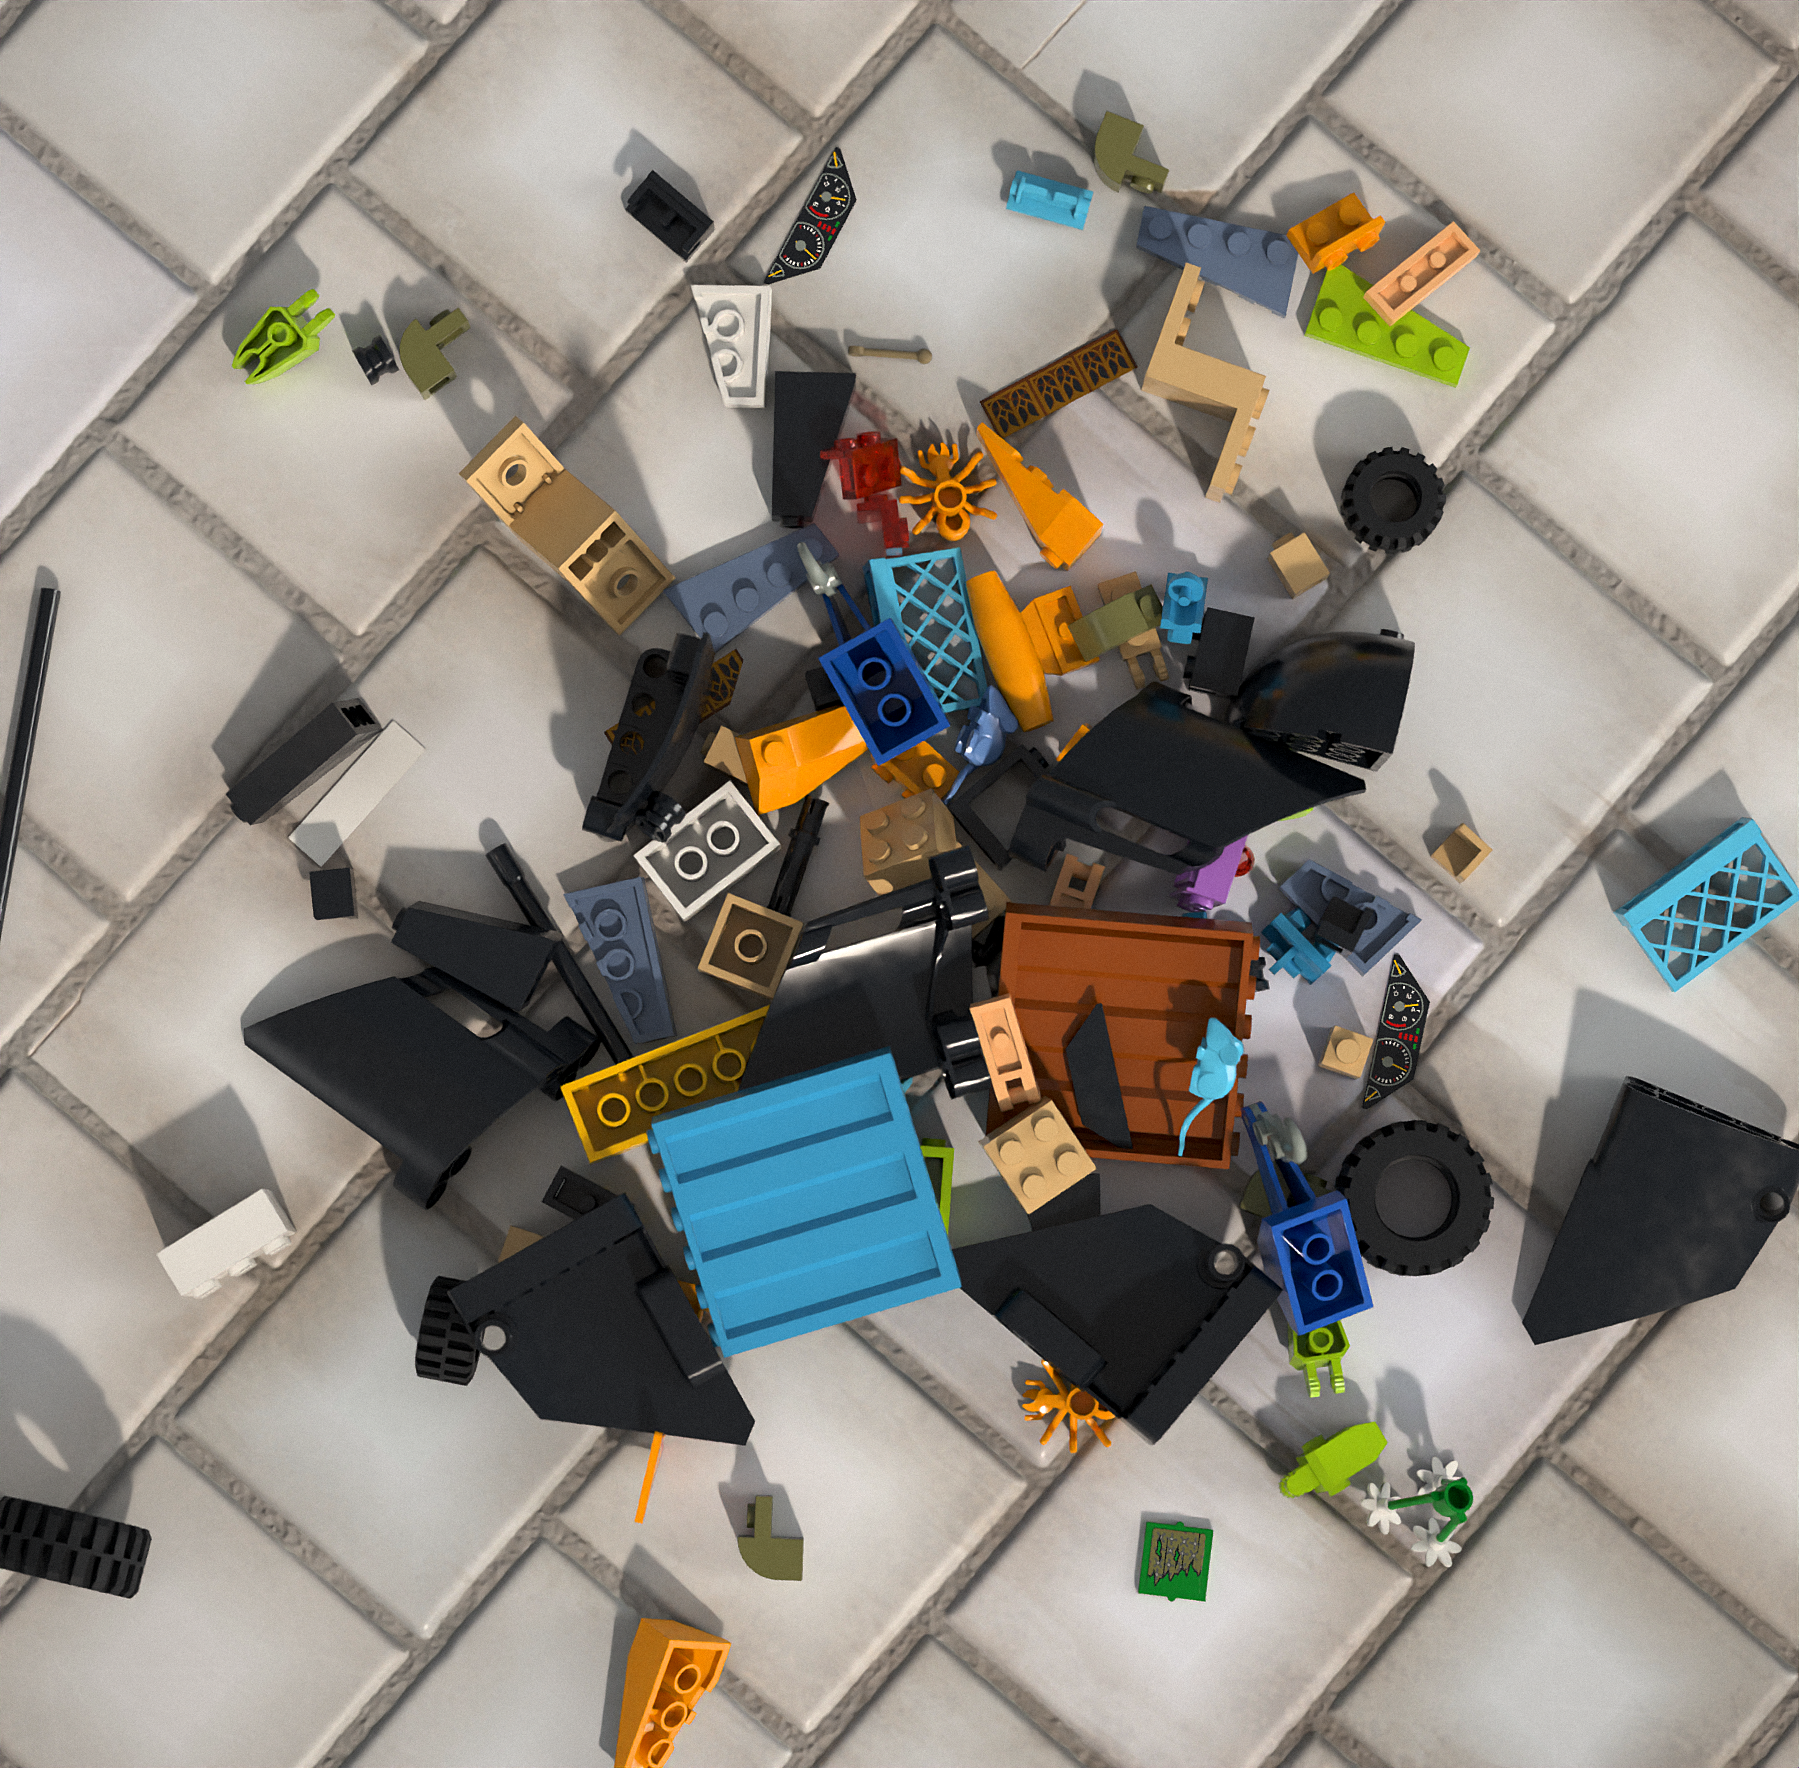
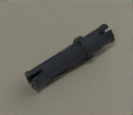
M809 795L804 797L795 829L790 828L788 836L791 837L766 908L791 917V911L814 845L818 846L821 839L817 836L826 809L829 807V802L818 798L815 799Z

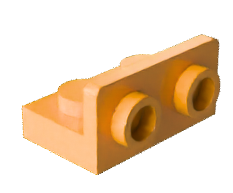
M1353 192L1290 228L1286 236L1312 274L1324 267L1328 271L1335 269L1348 258L1347 254L1357 248L1360 252L1371 248L1380 240L1379 233L1386 222L1381 215L1372 219Z
M925 740L880 766L877 765L872 754L870 755V758L875 762L871 769L886 783L889 784L894 779L903 787L905 791L901 796L904 799L931 788L942 799L950 790L959 773Z

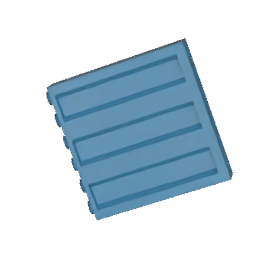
M890 1046L652 1117V1129L646 1130L649 1145L653 1154L659 1152L661 1154L665 1167L659 1169L661 1183L665 1193L671 1191L673 1193L676 1207L671 1208L672 1218L677 1232L685 1231L689 1244L683 1247L686 1263L690 1271L697 1269L701 1284L695 1286L697 1298L701 1309L709 1308L713 1323L707 1324L709 1336L714 1348L721 1346L724 1358L962 1287L961 1277Z

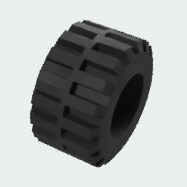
M1393 447L1383 448L1382 452L1379 453L1374 451L1368 454L1363 461L1360 460L1346 480L1341 494L1343 499L1341 514L1345 515L1346 518L1344 524L1348 531L1353 530L1356 534L1354 537L1356 541L1360 544L1362 541L1369 544L1368 549L1375 552L1378 549L1385 550V554H1394L1398 550H1401L1402 553L1410 551L1412 547L1422 544L1432 534L1444 513L1442 511L1443 506L1446 504V494H1443L1442 491L1445 485L1443 479H1438L1435 474L1438 470L1433 463L1428 465L1424 462L1425 456L1419 452L1415 456L1409 453L1410 449L1401 447L1399 451H1393ZM1393 479L1406 484L1412 490L1416 499V509L1413 515L1408 520L1402 522H1390L1378 516L1370 503V492L1376 483L1382 480Z
M437 1276L431 1284L422 1315L415 1355V1369L418 1377L467 1386L475 1375L480 1351L476 1348L471 1335L447 1294L451 1289L466 1282L465 1280ZM485 1329L482 1332V1342L484 1339Z

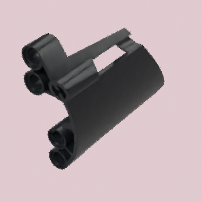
M968 845L928 856L930 879L806 923L801 933L796 953L792 961L787 963L765 1015L738 1091L887 1046L891 1048L900 1080L940 1069L951 1099L991 1088L988 1069L981 1053L978 1032L970 1011V1004L973 1003L972 925L989 920V915L982 890L978 883L976 864ZM899 907L902 908V918L895 931L824 951L832 927Z

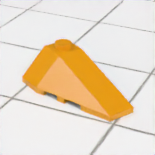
M982 422L976 429V436L1034 539L1042 548L1039 554L1053 568L1058 569L1061 565L1065 570L1069 571L1100 537L1103 523L1065 489H1062L1059 494L1052 490L1053 484L1043 471L1037 466L1030 465L1028 468L1023 466L1021 462L1024 459L1021 454Z
M843 703L735 737L757 815L797 803L869 749Z
M641 1618L628 1654L614 1768H662L674 1750L672 1741L684 1722L688 1725L691 1724L697 1714L693 1711L694 1706L703 1692L707 1690L711 1693L718 1682L732 1643L726 1639L674 1620Z

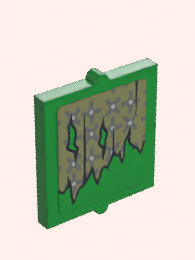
M1146 1521L1138 1593L1167 1597L1171 1602L1175 1601L1176 1598L1205 1602L1214 1530L1184 1526L1180 1521L1176 1525Z

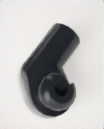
M999 916L995 919L984 944L972 941V960H974V963H977V967L989 965L1002 950L1005 916Z

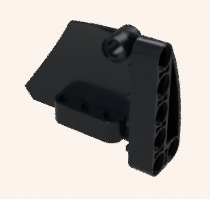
M703 632L701 638L677 633L671 651L652 648L640 655L597 796L592 795L587 807L582 826L583 831L593 833L605 842H622L624 836L635 825L633 818L636 813L648 806V798L654 791L663 792L676 772L696 733L713 687L711 667L715 653L709 633ZM654 658L662 659L667 664L665 674L658 678H651L645 673L647 662ZM649 697L653 699L656 703L653 713L645 717L635 714L633 705L638 698ZM637 735L643 739L644 746L641 752L636 755H627L622 751V742L627 736ZM621 773L630 776L632 786L629 791L623 794H616L611 791L610 781L615 775Z
M1625 1076L1598 1147L1584 1170L1547 1259L1545 1269L1522 1321L1534 1345L1631 1321L1736 1289L1778 1222L1783 1220L1789 1213L1791 1202L1799 1186V1144L1641 1079ZM1771 1192L1777 1193L1782 1197L1783 1204L1777 1210H1767L1760 1203L1762 1196Z
M626 1192L447 1292L471 1335L476 1348L493 1362L539 1419L646 1433L658 1431L662 1432L663 1435L746 1446L755 1420L669 1265L666 1266ZM497 1326L503 1330L505 1343L501 1348L493 1350L483 1344L481 1337L485 1328Z
M1151 1204L952 1249L961 1277L962 1287L960 1289L1070 1383L1082 1392L1086 1391L1149 1445L1156 1444L1283 1291V1288L1249 1261L1238 1247L1233 1244H1222ZM1218 1252H1226L1233 1258L1234 1268L1231 1273L1227 1275L1221 1274L1215 1269L1214 1258Z

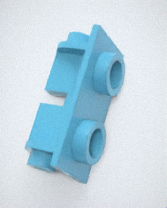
M1016 170L1006 209L1083 230L1094 191Z

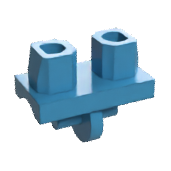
M1189 571L1179 574L1168 573L1160 628L1168 629L1167 641L1191 644L1192 633H1201L1208 578L1198 577Z
M1298 907L1285 915L1280 913L1261 933L1271 943L1266 951L1277 961L1268 970L1275 975L1283 967L1293 979L1301 974L1311 985L1332 966L1329 962L1336 952L1317 942L1311 944L1301 934L1311 922L1309 917Z

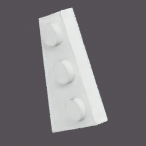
M691 285L700 313L703 332L706 335L712 356L711 361L723 404L726 407L766 408L772 288L770 286Z

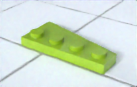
M1343 265L1326 271L1304 336L1456 388L1470 350L1469 346L1413 310H1410L1389 327L1363 298L1366 291L1374 285Z

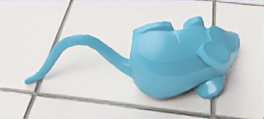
M1212 1017L1208 1021L1206 1038L1203 1037L1201 1046H1198L1196 1055L1198 1059L1197 1065L1194 1066L1189 1092L1203 1099L1193 1107L1184 1119L1179 1135L1178 1156L1183 1155L1186 1133L1193 1119L1211 1102L1224 1097L1233 1088L1237 1075L1236 1065L1244 1051L1243 1043L1234 1037L1225 1025Z

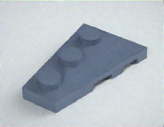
M1310 859L1278 888L1296 908H1300L1309 917L1311 924L1315 928L1333 897H1338L1361 910L1365 907L1374 910L1353 953L1347 958L1344 957L1362 977L1422 921V919L1415 915L1408 914L1394 907L1387 900L1377 895L1374 896L1353 885L1351 881Z

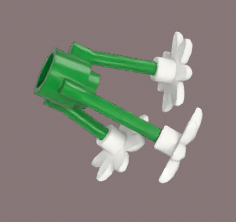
M1433 1456L1431 1459L1432 1472L1421 1469L1416 1472L1421 1480L1428 1483L1420 1488L1417 1496L1402 1499L1390 1497L1389 1482H1384L1380 1489L1374 1483H1369L1367 1489L1370 1498L1363 1499L1361 1506L1372 1511L1367 1517V1526H1374L1378 1523L1381 1533L1386 1535L1389 1532V1522L1396 1525L1401 1523L1400 1517L1396 1513L1397 1509L1432 1503L1434 1510L1441 1516L1450 1517V1521L1441 1531L1434 1518H1430L1428 1530L1420 1526H1414L1413 1532L1421 1541L1414 1543L1411 1550L1414 1552L1427 1551L1425 1556L1427 1567L1432 1566L1437 1557L1445 1567H1451L1452 1560L1449 1553H1459L1462 1547L1448 1540L1453 1536L1454 1529L1459 1524L1466 1522L1465 1512L1472 1506L1473 1493L1467 1485L1468 1481L1466 1478L1452 1477L1458 1466L1456 1460L1448 1463L1443 1469L1439 1458Z

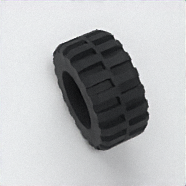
M1425 1120L1400 1121L1374 1130L1371 1134L1363 1137L1350 1154L1346 1155L1341 1164L1340 1174L1336 1177L1334 1188L1347 1198L1360 1254L1367 1260L1368 1264L1399 1276L1433 1275L1458 1265L1464 1261L1463 1258L1469 1253L1474 1252L1478 1247L1480 1238L1483 1233L1487 1232L1491 1222L1488 1219L1490 1210L1494 1209V1197H1491L1490 1185L1493 1183L1490 1173H1487L1483 1166L1484 1159L1478 1151L1475 1152L1469 1145L1470 1141L1464 1136L1455 1134L1449 1130V1127L1439 1123H1428ZM1405 1160H1420L1433 1165L1444 1175L1451 1190V1208L1446 1220L1434 1232L1422 1237H1406L1392 1231L1382 1221L1376 1208L1375 1193L1382 1175L1391 1166Z
M4 1496L0 1499V1569L132 1599L138 1593L152 1540L148 1529L10 1496Z

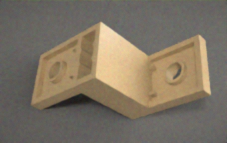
M1186 262L1148 366L1141 391L1231 422L1205 498L1220 503L1224 492L1232 495L1243 466L1235 463L1237 456H1246L1256 427L1249 425L1251 418L1259 420L1270 390L1263 388L1266 376L1183 347L1191 323V319L1185 317L1186 311L1195 313L1205 284L1204 281L1198 280L1201 267Z
M517 416L459 473L463 480L526 547L570 583L619 636L675 579L672 573L611 506L568 472ZM518 464L517 472L511 478L506 479L508 469ZM629 574L627 583L617 589L620 579Z

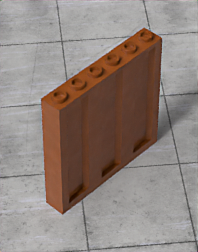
M1006 902L998 996L1010 993L1041 1098L1047 1096L1052 1100L1089 1157L1221 1169L1230 1168L1231 1156H1238L1240 1132H1234L1233 1129L1235 1117L1242 1118L1241 1108L1244 1106V1093H1237L1239 1078L1246 1079L1248 1054H1242L1240 1061L1236 1065L1237 1075L1233 1088L1224 1097L1211 1102L1191 1122L1186 1133L1182 1156H1178L1179 1135L1184 1119L1193 1107L1203 1099L1189 1092L1194 1066L1197 1065L1198 1059L1196 1055L1198 1046H1201L1202 1038H1206L1209 1018L1217 1019L1241 1042L1243 1039H1250L1252 1015L1245 1014L1247 1000H1254L1256 989V976L1249 975L1251 960L1258 961L1260 950V936H1253L1251 922ZM1099 1003H1102L1133 1149L1119 1148L1081 1123L1066 1048L1093 1008ZM991 1077L985 1136L1032 1105L1025 1101L1014 1104V1109L1001 1112ZM1021 1077L1006 1081L1009 1089L1023 1085Z

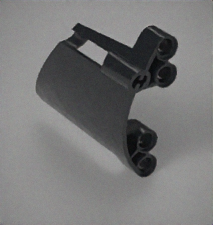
M1153 681L1136 696L1120 705L1097 723L1071 748L1049 774H1044L1035 781L1027 793L1026 805L1011 840L1009 856L1046 872L1058 851L1063 852L1066 847V839L1154 868L1181 875L1186 871H1196L1212 864L1223 854L1224 847L1259 829L1318 805L1365 793L1366 785L1364 779L1187 708L1188 703L1192 704V697L1190 695ZM1111 807L1188 839L1189 843L1177 853L1171 855L1160 854L1101 829L1097 824L1096 815L1100 809Z
M437 967L426 968L423 972L406 978H396L393 976L344 990L289 1009L244 1028L245 1046L403 1160L395 1176L393 1187L425 1210H429L439 1201L446 1190L449 1178L455 1176L465 1166L472 1153V1147L469 1146L502 1115L536 1089L553 1101L557 1102L563 1098L560 1086L575 1081L577 1071L585 1067L592 1060L601 1044L599 1037L569 1016L562 1018L547 1032L506 1005ZM452 988L503 1024V1027L497 1033L481 1038L424 997L433 996Z

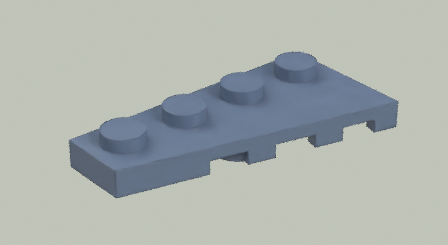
M1144 206L1136 248L1181 270L1184 269L1186 262L1201 267L1199 276L1203 278L1202 280L1215 286L1219 285L1238 294V297L1252 304L1256 303L1271 310L1273 314L1285 319L1299 254L1286 235Z
M813 523L663 590V593L699 638L702 637L703 632L710 634L714 653H717L809 581L806 576L808 572L797 548L800 542H804L815 560L821 561L822 564L826 562L832 563L840 555L817 525Z
M637 877L563 894L569 907L572 908L584 939L588 942L596 958V964L602 976L607 981L613 994L614 1002L634 1043L642 1044L677 1036L645 878Z

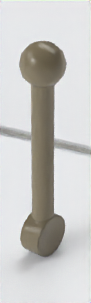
M861 346L848 347V355L854 357L873 356L918 360L921 364H927L932 360L931 351L925 348L918 352L864 348Z

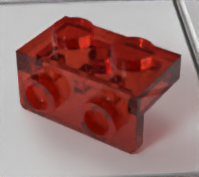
M880 431L862 432L856 434L857 438L834 440V447L820 451V459H839L843 500H856L902 486V473L900 472L902 465L899 460L897 438H881Z
M887 494L864 497V503L856 504L857 523L882 521L886 559L902 557V548H909V531L907 517L899 518L897 499L888 500Z

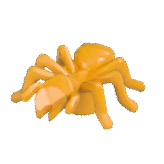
M943 442L940 443V454L935 450L934 444H931L927 453L929 464L925 462L922 450L917 451L921 468L929 470L933 476H936L937 479L935 481L921 478L913 470L905 466L901 467L900 472L907 476L914 484L934 489L935 492L917 497L911 495L900 496L899 503L919 505L932 501V507L914 526L912 533L914 535L919 534L937 514L936 530L941 537L949 541H957L966 535L970 527V517L965 510L974 516H985L992 520L996 519V512L986 508L975 507L967 502L966 494L980 493L986 488L995 486L997 482L996 479L992 478L974 486L963 487L959 482L971 473L977 463L983 458V453L981 451L977 452L968 464L952 478L949 473L959 458L957 445L955 443L952 444L953 458L950 459L949 450Z
M1042 1359L1041 1364L1060 1392L1053 1394L1052 1391L1045 1387L1042 1381L1027 1379L1025 1380L1026 1385L1039 1386L1041 1390L1029 1389L1022 1395L1025 1398L1034 1400L1031 1403L1022 1404L1023 1408L1031 1412L1040 1411L1037 1415H1026L1024 1417L1026 1421L1041 1420L1045 1413L1050 1412L1052 1408L1059 1410L1040 1438V1443L1045 1445L1059 1423L1066 1413L1069 1412V1451L1071 1453L1077 1451V1419L1085 1420L1105 1447L1111 1446V1441L1092 1416L1107 1420L1114 1418L1115 1415L1086 1391L1082 1392L1072 1383H1070V1390L1068 1391L1056 1370Z

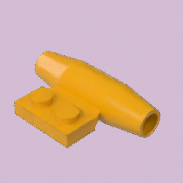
M995 570L967 580L965 583L975 631L997 687L1007 702L1008 707L1017 718L1023 732H1029L1050 724L1054 721L1044 674L1063 676L1100 661L1098 656L1085 662L1068 628V625L1083 617L1071 585L1034 598L1020 613Z

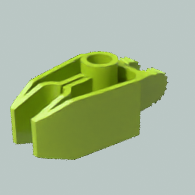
M314 288L304 293L289 307L270 306L240 344L232 363L234 369H243L257 357L260 358L259 366L244 381L247 385L263 383L278 377L319 350L320 337L317 334L333 320L335 314L330 308L320 311L309 323L301 316L316 303L320 296Z
M1341 1320L1300 1336L1287 1322L1289 1364L1298 1371L1303 1370L1308 1396L1310 1398L1319 1397L1320 1381L1316 1368L1327 1366L1330 1375V1385L1334 1393H1344L1345 1382L1340 1361L1350 1347Z
M1375 1421L1343 1428L1327 1439H1324L1322 1434L1318 1435L1301 1446L1304 1453L1296 1457L1300 1466L1288 1472L1287 1476L1284 1475L1280 1479L1281 1481L1278 1483L1280 1493L1287 1498L1300 1497V1495L1303 1496L1304 1493L1314 1489L1316 1493L1327 1491L1330 1496H1333L1351 1485L1349 1477L1376 1461L1388 1442Z

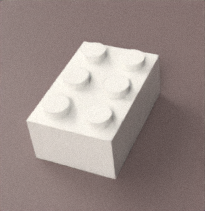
M728 781L687 813L680 824L674 825L671 828L672 834L666 842L662 843L653 840L633 856L682 920L687 923L781 849V845L733 783Z
M260 1189L156 1253L181 1296H194L195 1299L199 1297L203 1299L222 1287L219 1280L228 1274L230 1277H238L257 1265L254 1258L262 1253L272 1256L291 1245L292 1242L289 1237L297 1231L273 1191Z

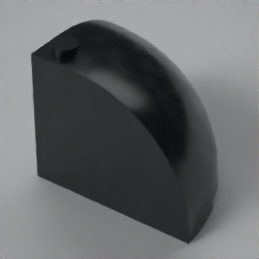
M1381 629L1380 634L1329 632L1294 641L1269 655L1248 674L1240 684L1238 696L1231 700L1223 722L1291 750L1377 772L1393 755L1409 688L1415 642L1405 640L1404 634L1388 629Z

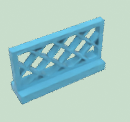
M951 548L890 559L883 557L868 560L862 568L873 625L876 626L892 618L905 640V633L912 637L908 643L910 648L917 641L935 654L925 668L924 673L931 685L943 693L939 701L945 713L969 710L970 706L980 708L981 698L987 689V682L965 583L967 579L961 548ZM952 558L955 576L946 586L928 572L936 561ZM929 562L925 569L917 565ZM907 566L920 575L909 592L895 584L892 568ZM923 579H926L943 592L932 609L912 596ZM955 583H957L958 593L952 590ZM897 594H899L900 596H902V597L904 598V600L902 601V603L900 604V606H899ZM947 595L961 604L962 616L956 625L936 612ZM908 601L927 614V617L916 632L902 622L901 611ZM931 618L951 631L940 648L920 635ZM963 622L965 624L966 633L959 629ZM954 635H957L969 645L970 654L963 665L944 652ZM939 657L958 670L947 688L928 675ZM971 661L974 673L967 668ZM962 674L976 683L979 698L963 700L951 691ZM946 697L954 701L953 703L942 704Z
M1740 818L1613 912L1622 926L1627 927L1672 992L1678 991L1799 901L1798 887L1760 833L1762 831L1753 819ZM1754 844L1763 856L1760 873L1740 870L1743 852ZM1732 860H1734L1733 868L1724 867ZM1769 865L1776 875L1768 874ZM1718 871L1732 873L1728 897L1708 894L1710 877ZM1739 874L1759 877L1755 901L1735 898ZM1766 880H1780L1789 895L1777 904L1764 903ZM1701 884L1700 892L1692 891ZM1685 895L1699 897L1696 921L1675 918L1678 900ZM1707 898L1727 901L1723 925L1703 922ZM1734 902L1754 905L1752 922L1745 928L1731 926ZM1762 907L1770 908L1761 915ZM1669 908L1668 916L1659 915ZM1653 919L1667 921L1663 944L1650 943L1640 929ZM1674 922L1695 925L1691 949L1671 946ZM1702 926L1722 929L1720 946L1712 952L1698 950ZM1730 931L1738 932L1729 939ZM1654 948L1662 949L1661 958ZM1670 950L1690 953L1687 971L1676 979L1667 968ZM1697 955L1706 956L1698 963H1696Z

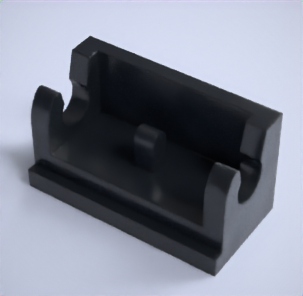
M654 170L648 174V177L627 201L629 205L625 211L686 263L715 230L713 220Z

